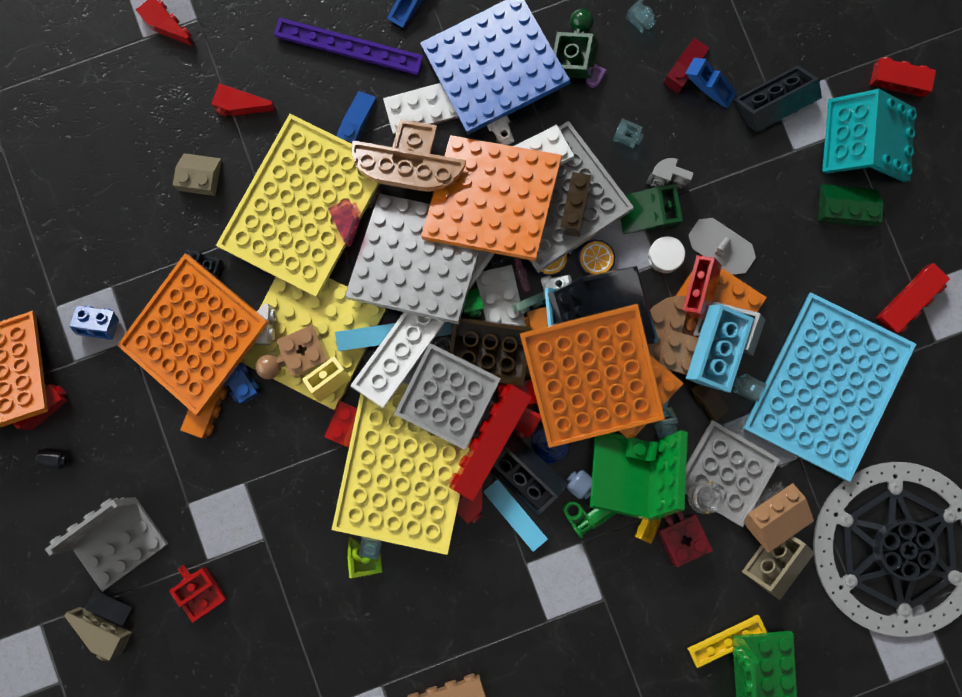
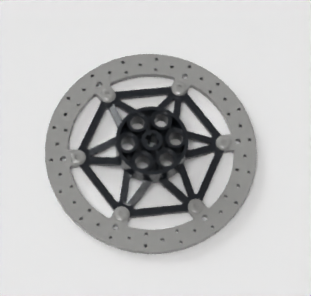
M887 462L871 465L855 472L850 482L843 480L832 491L822 506L816 521L813 537L814 563L818 577L827 595L839 610L851 620L869 630L896 637H911L931 633L962 614V573L957 571L953 522L959 519L962 526V490L941 473L922 465L907 462ZM903 481L917 483L929 488L942 497L949 504V508L942 510L904 490ZM887 482L888 490L850 514L844 511L848 503L860 492L878 483ZM889 497L888 521L885 525L857 519V517ZM903 497L931 510L937 516L920 523L913 521ZM896 500L905 517L904 520L895 519ZM939 523V525L933 533L929 528H927L931 525ZM837 524L843 526L846 575L841 578L836 569L833 555V539ZM856 525L877 529L878 532L875 538L871 539ZM905 525L907 532L903 535L901 528ZM945 527L949 566L939 558L937 538ZM851 530L873 548V553L855 570H853ZM923 534L924 542L921 544L919 537ZM887 536H890L891 542L889 545H886L885 538ZM925 555L926 561L922 564L921 556ZM888 556L892 557V563L890 565H888L886 561ZM874 561L880 567L879 571L860 575ZM937 564L944 572L936 571L933 569ZM909 565L910 571L908 574H905L904 568ZM890 575L897 600L894 601L862 584V581ZM927 575L942 578L940 582L910 600L916 580ZM900 579L909 581L904 597ZM950 583L956 586L951 595L940 605L928 612L913 616L912 608ZM854 587L859 588L897 608V616H886L870 610L856 600L850 593V590Z

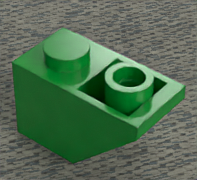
M479 289L468 291L463 308L465 317L476 319L484 313Z

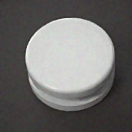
M669 236L657 239L648 252L650 265L660 273H671L677 270L685 259V249L682 243L676 238Z

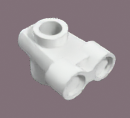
M507 116L487 125L489 131H493L498 144L509 145L514 142L508 125L510 121ZM502 133L508 134L506 137L501 136Z
M566 275L553 278L546 276L541 278L544 297L545 288L557 289L561 287V282L562 286L571 282V276Z

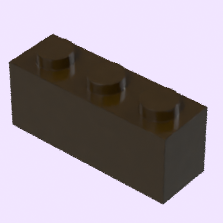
M572 172L560 226L561 234L580 237L592 184V175Z

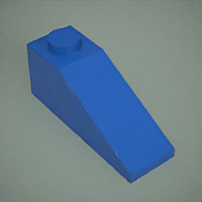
M358 91L342 120L337 137L351 144L353 140L360 141L376 97Z

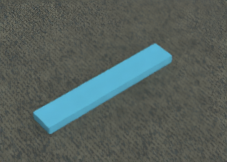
M446 322L436 337L451 335L452 323ZM396 323L335 332L338 351L380 345Z

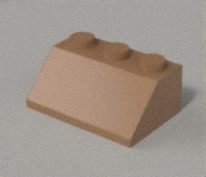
M792 483L749 512L743 523L765 550L770 553L813 523L814 520L806 498Z

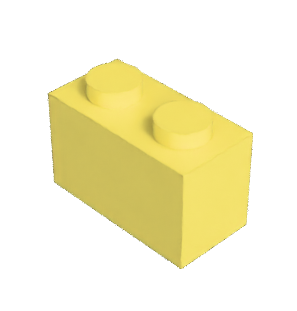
M333 356L302 380L314 397L321 402L350 381L351 377L335 356Z

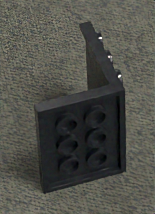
M637 266L579 277L547 293L556 324L638 304L647 345L655 344L659 341Z

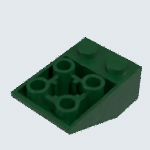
M676 184L654 187L625 195L633 205L634 210L620 219L623 234L679 226L683 221Z

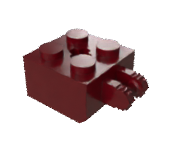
M682 512L675 513L678 517V520L675 522L672 521L670 515L664 518L668 525L657 530L672 564L676 567L713 551L696 514L684 517ZM683 536L688 538L686 544L681 543V540H683Z

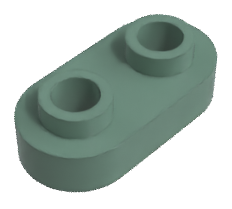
M543 292L513 304L514 313L517 311L519 314L525 313L530 310L529 306L531 305L532 308L543 305L542 300H545Z

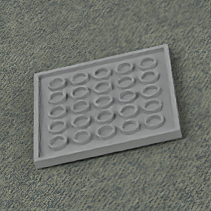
M569 121L558 128L570 147L574 159L561 165L559 168L537 261L530 260L538 273L634 210L633 205ZM572 172L592 175V184L580 237L561 234L560 227Z
M379 194L345 298L459 324L480 250L422 240L421 235L430 204Z

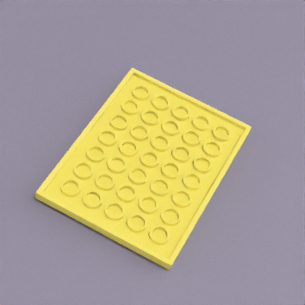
M289 114L216 246L318 298L380 183L366 178L358 170L353 159L351 143Z
M402 383L384 409L360 394L332 530L448 555L460 498L459 493L449 488V480L454 473L458 472L462 457L464 455L467 456L472 438L466 450L395 415L394 413L409 384Z

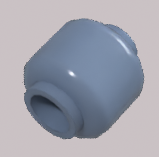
M583 470L578 473L573 471L567 478L569 482L567 489L578 499H587L591 495L592 477Z

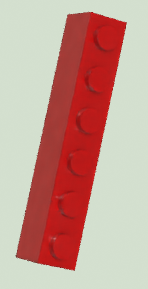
M507 384V386L502 387L498 395L500 398L496 404L494 403L491 406L487 421L484 420L479 427V435L471 441L467 456L464 455L460 460L458 472L454 473L449 480V488L471 501L475 499L532 396L513 385Z

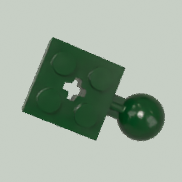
M578 9L572 13L570 26L574 33L557 32L553 51L569 78L592 79L598 42L594 34L586 33L592 28L594 23L593 15L587 9Z

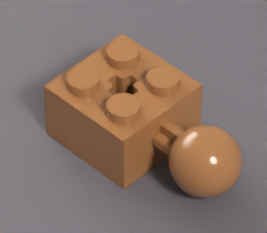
M310 325L276 340L282 355L278 357L270 354L261 356L256 362V372L264 379H273L280 373L281 367L287 365L290 375L298 378L320 367L330 357L318 327ZM303 348L307 349L305 355L301 354Z

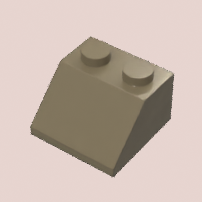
M183 154L175 168L173 186L178 191L216 196L222 159Z

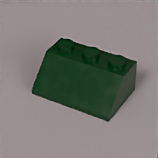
M820 185L818 222L875 227L882 222L883 201L878 189Z

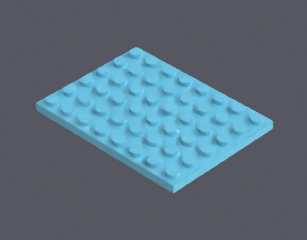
M809 293L742 429L850 482L916 344L813 293Z

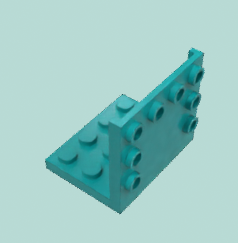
M880 89L828 99L822 172L834 173L871 167L902 182L910 181L912 156L914 154L913 138L915 137L916 108Z

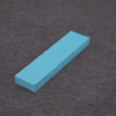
M498 479L483 491L533 552L548 540Z

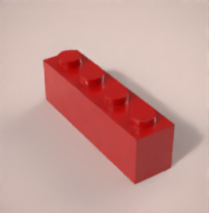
M934 263L927 265L875 320L885 329L895 334L903 333L908 328L907 323L911 319L915 320L922 313L920 310L924 306H929L934 301V295L936 293L940 294L946 289V283L950 278Z

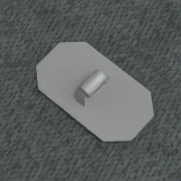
M714 218L699 219L688 235L693 250L702 256L715 257L721 263L722 268L732 275L746 273L756 258L753 245Z

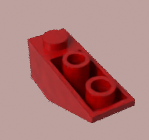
M147 0L136 9L137 13L152 31L189 45L193 44L189 38L192 36L185 27L181 28L178 25L180 21L173 13L168 14L166 11L168 8L162 0Z

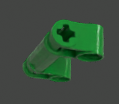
M574 501L567 502L563 507L564 515L581 539L584 538V534L591 529L595 530L616 514L595 508L586 514L582 507ZM575 505L577 506V513L571 516L568 514V508Z

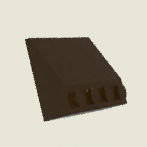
M461 317L459 324L453 323L449 353L501 378L499 383L524 386L527 360L520 333L531 331L533 327Z

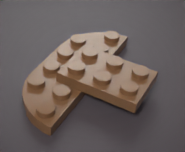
M402 119L399 121L392 147L354 140L352 143V155L355 165L366 178L380 184L419 191H436L451 185L463 173L466 160L431 154L437 133V125Z
M674 296L662 300L651 308L650 312L659 341L647 346L649 354L671 373L676 372L687 376L699 338L682 333L686 313L682 309L686 296Z

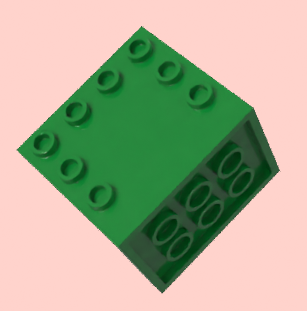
M680 430L656 441L658 442V455L654 462H645L625 457L628 438L624 435L608 433L595 436L590 507L650 521L685 510L688 432Z
M792 631L732 636L736 697H797L794 636Z

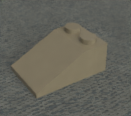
M81 607L68 611L65 614V618L88 649L102 661H110L121 655L132 634L131 631Z

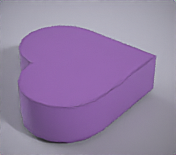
M594 64L592 79H586V84L591 88L597 87L605 75L606 69Z

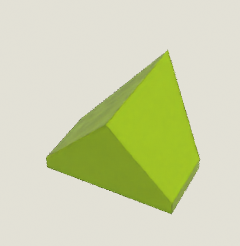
M349 537L348 542L349 578L382 573L381 554Z

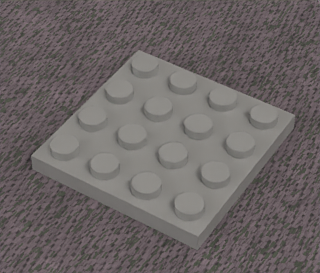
M429 343L394 414L466 450L501 378Z
M712 420L686 464L685 494L694 499L696 489L704 484L697 491L696 501L743 527L744 519L753 510L780 459Z

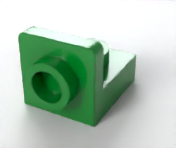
M628 438L625 457L645 462H654L658 455V442Z

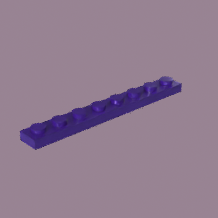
M280 17L274 33L275 38L414 75H419L423 61V55Z

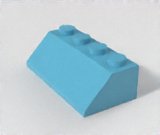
M721 304L709 305L686 379L703 386L731 392L754 318Z

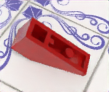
M220 83L211 103L216 110L215 112L223 116L227 114L237 116L275 111L276 108L270 100Z

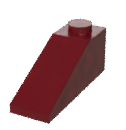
M694 38L671 69L663 84L679 94L689 79L685 73L694 58L703 59L709 47Z

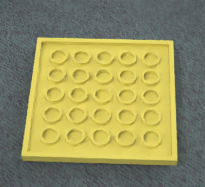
M275 277L260 306L261 308L264 304H270L276 310V320L273 321L275 339L272 340V345H253L241 360V363L244 362L247 366L256 370V362L261 356L270 354L278 357L282 355L276 340L314 325L318 327L329 357L335 356L352 379L368 347L338 351L335 332L379 326L388 308L346 299L345 294L348 287L328 278L321 293L316 298ZM303 348L301 354L305 355L307 349ZM286 365L281 367L280 373L273 378L319 402L302 380L311 372L295 378L290 375ZM350 381L319 403L336 410Z

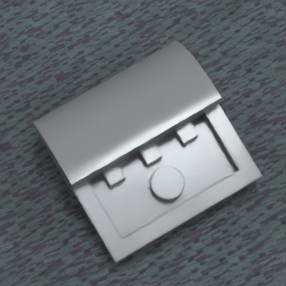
M667 158L655 166L646 184H649L651 188L676 184L678 190L681 188L685 189L692 179L693 172L676 167L678 159Z

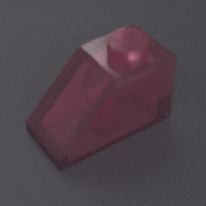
M348 198L328 208L344 243L347 247H350L360 223L358 214L361 212L356 202L352 204Z

